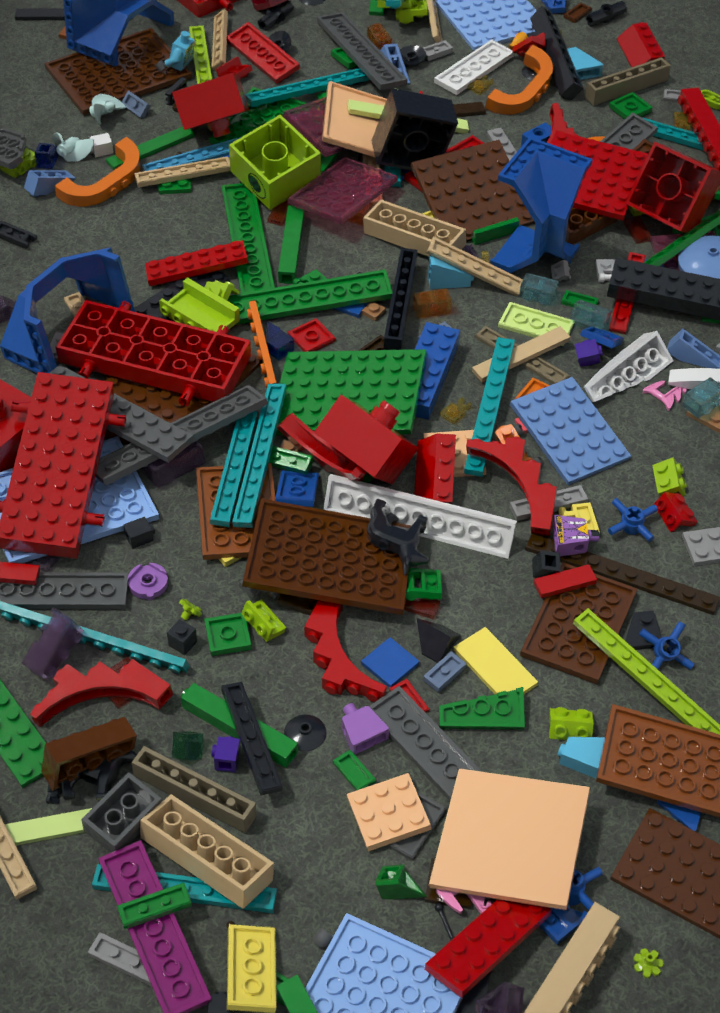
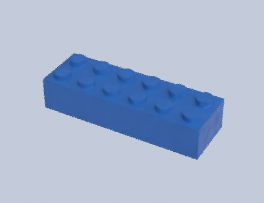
M426 322L415 348L426 349L427 351L415 417L429 420L458 349L460 330Z

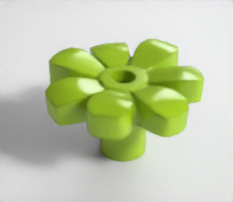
M186 599L180 600L179 603L184 609L181 614L183 619L188 620L191 614L199 617L202 615V610L198 606H195Z
M644 948L640 950V954L634 955L633 961L637 963L634 965V969L636 972L643 971L644 978H649L651 973L654 976H658L661 972L659 968L663 967V960L657 959L659 954L657 951L652 950L649 953Z

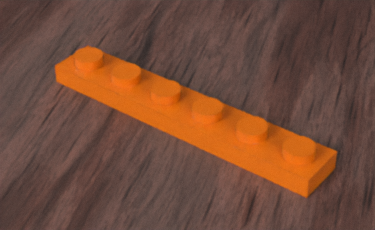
M256 301L249 302L250 309H247L248 319L253 321L250 323L251 331L256 333V336H253L255 347L259 346L257 355L258 359L263 361L260 366L262 374H266L264 383L267 388L268 384L277 383Z

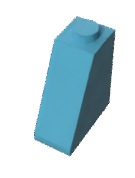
M577 47L567 48L580 80L602 76L603 64Z
M429 254L428 280L430 289L471 286V281H474L473 275Z
M568 737L566 744H561L557 754L560 756L559 764L596 778L605 737Z

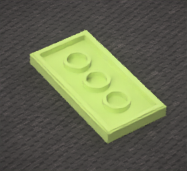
M509 302L498 323V327L536 338L559 326L569 335L575 321Z

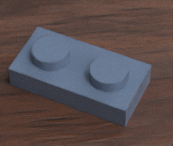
M129 90L122 100L126 108L141 118L146 116L151 107L150 104Z
M450 652L423 676V681L439 693L466 668L467 663L453 652Z

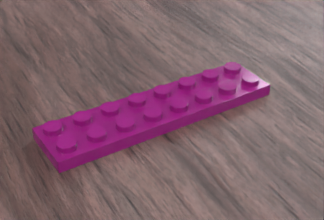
M141 840L98 858L117 905L163 890ZM174 913L128 928V932L163 1013H189L209 1004L212 998Z

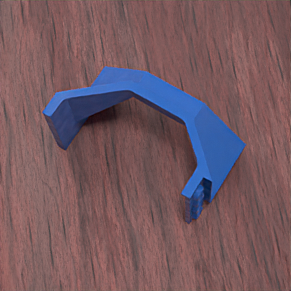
M64 0L67 48L112 66L119 64L118 45L128 22L133 17L139 14L168 26L174 24V12L156 0Z
M532 137L526 140L499 173L498 181L509 184L516 190L535 221V230L519 225L493 259L491 258L490 264L508 273H512L537 262L543 254L559 260H566L571 264L572 258L578 252L580 244L573 245L565 242L568 218L584 175L592 165L593 159Z
M110 247L63 257L30 282L26 289L18 295L0 347L4 358L36 373H49L57 367L43 323L37 319L36 302L67 277L75 279L82 296L87 295L90 298L117 308L120 307L122 301H125V304L129 302L132 306L130 311L135 312L120 256L113 254Z

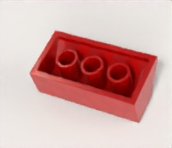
M647 22L632 24L617 37V41L631 68L659 58L665 60V55Z
M437 433L418 441L417 447L419 449L417 450L414 495L452 504L456 434Z

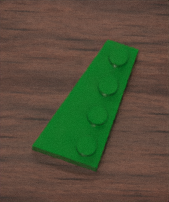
M523 687L507 692H497V694L490 696H480L477 699L468 701L462 700L440 705L439 727L441 729L524 730Z

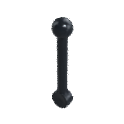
M437 903L434 908L439 912L451 941L454 936L444 915V907L441 903Z

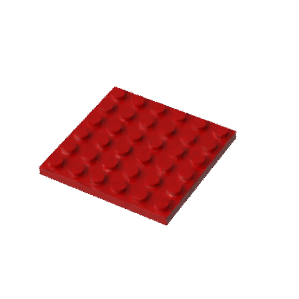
M556 131L550 144L593 159L592 165L584 175L573 208L624 221L629 205L625 204L648 154Z

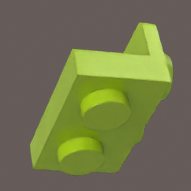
M215 280L214 282L207 281L205 285L206 289L225 300H228L230 294L238 295L240 292L230 282L222 283Z
M674 457L652 465L659 496L664 492L675 493L678 491L682 496L686 495L685 488H687V484L682 477L684 470L681 463H677Z
M262 599L255 603H252L250 600L245 603L241 614L266 642L285 632L286 626Z
M563 707L550 708V739L568 740V737H592L594 725L592 712L585 709L567 710Z

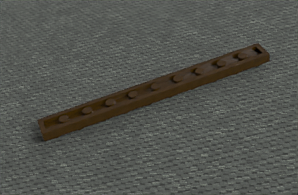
M532 533L525 550L534 554H538L541 550L555 552L554 540ZM590 552L560 556V563L564 562L575 567L589 564L595 574L714 615L720 599L719 596Z

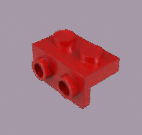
M542 32L537 36L532 35L513 46L512 52L525 57V53L532 45L542 49L546 43L545 33Z
M235 57L216 68L218 77L236 73L239 74L240 78L248 76L249 72L253 71L251 65H242L239 57Z
M664 492L654 503L658 508L657 512L670 532H675L680 525L692 527L698 522L694 517L693 511L685 503L684 497L678 493Z

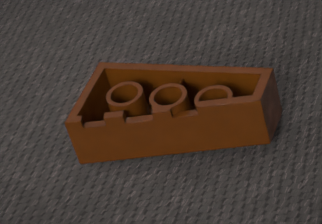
M572 207L568 218L565 242L574 245L616 222L617 219Z
M122 717L99 726H92L78 733H72L58 740H52L45 744L41 772L52 791L60 787L59 783L67 779L69 782L77 779L78 773L89 769L91 772L97 769L104 760L110 762L134 750L137 735L126 717Z

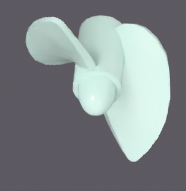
M99 94L92 99V106H90L89 111L96 122L101 125V115L110 113L113 109H125L126 106L115 97Z
M58 132L52 136L53 142L58 145L56 148L57 153L64 157L67 162L82 160L91 152L94 145V139L80 140L77 137H70L64 141Z

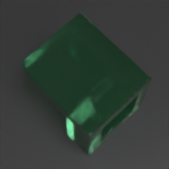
M193 731L173 732L172 757L181 760L202 759L204 733Z

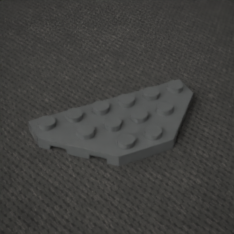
M7 128L0 129V166L14 169L23 162L26 138L23 133Z

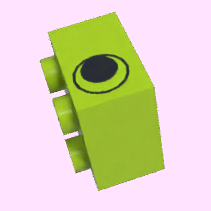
M278 115L229 144L231 172L269 210L321 179V153L282 115Z

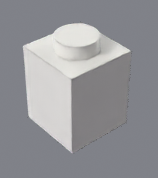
M108 133L90 137V139H94V145L90 153H94L95 157L114 154L112 141Z

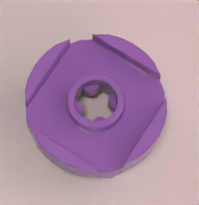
M149 563V565L145 566L140 564L134 567L128 575L129 589L138 598L153 600L167 589V573L162 566L156 563ZM152 579V582H150V583H145V581H144V580Z

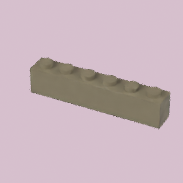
M659 58L587 82L585 98L594 106L668 81L671 65L663 58Z
M143 746L132 761L135 777L170 795L172 794L176 798L244 833L247 832L257 817L255 802Z

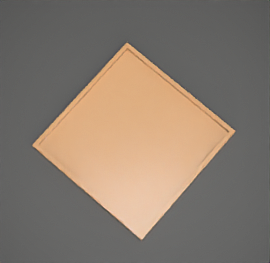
M329 81L327 85L322 141L375 157L371 140L379 119L349 114L348 100L385 106L387 99Z
M459 769L429 882L430 888L567 910L590 787Z

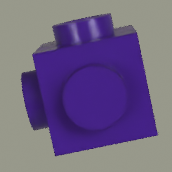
M596 339L585 340L575 344L580 367L601 363L600 356L603 353L601 345H597Z
M218 736L217 745L213 744L211 757L214 758V768L218 771L236 773L240 755V739L231 736Z

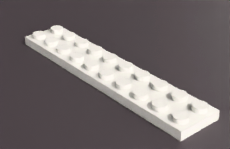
M330 474L328 477L323 510L370 518V513L376 499H381L386 502L382 511L385 515L389 513L395 514L399 518L397 523L412 526L419 515L427 517L426 529L424 533L419 535L421 537L509 558L517 523L516 520L357 480H349L348 478Z

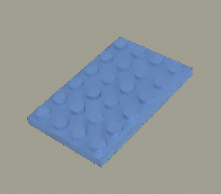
M573 377L514 399L510 403L511 408L567 485L631 458L630 453Z

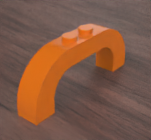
M532 45L525 53L523 64L533 69L537 75L519 94L510 95L494 89L487 97L485 108L497 114L510 115L524 112L535 102H538L541 95L546 93L549 88L553 71V64L547 53Z
M128 137L123 138L115 144L116 157L124 162L120 167L97 183L89 186L77 185L66 177L55 185L56 197L66 204L80 207L96 205L110 197H114L135 180L134 173L140 172V156L136 144Z

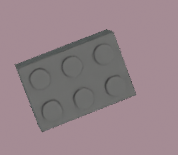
M128 772L81 819L83 830L112 853L128 846L140 834V820L158 806L162 799Z

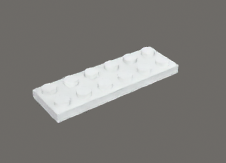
M491 39L436 76L434 83L458 95L514 57V53L511 49Z

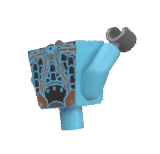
M182 31L181 35L172 45L170 58L165 60V63L160 60L155 65L159 71L166 67H173L182 71L193 59L195 40L190 37L189 32Z

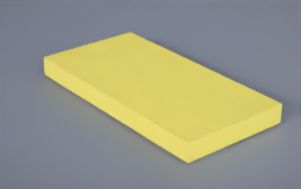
M486 627L454 646L453 650L467 663L470 669L494 694L502 691L516 690L519 687H523L525 694L538 686V681Z
M229 924L227 1010L275 1013V928Z

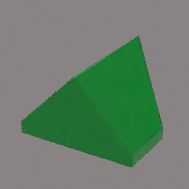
M405 865L382 866L376 879V887L382 899L427 897L405 870Z

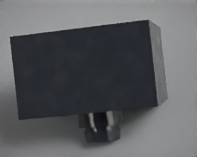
M391 88L371 140L376 164L412 170V162L445 154L458 125L452 100Z

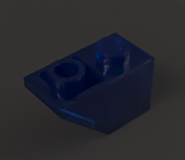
M48 143L38 144L35 150L37 168H54L59 156L56 150L57 145Z
M268 322L266 335L268 351L271 356L280 361L287 356L288 352L294 351V339L283 332L278 326Z

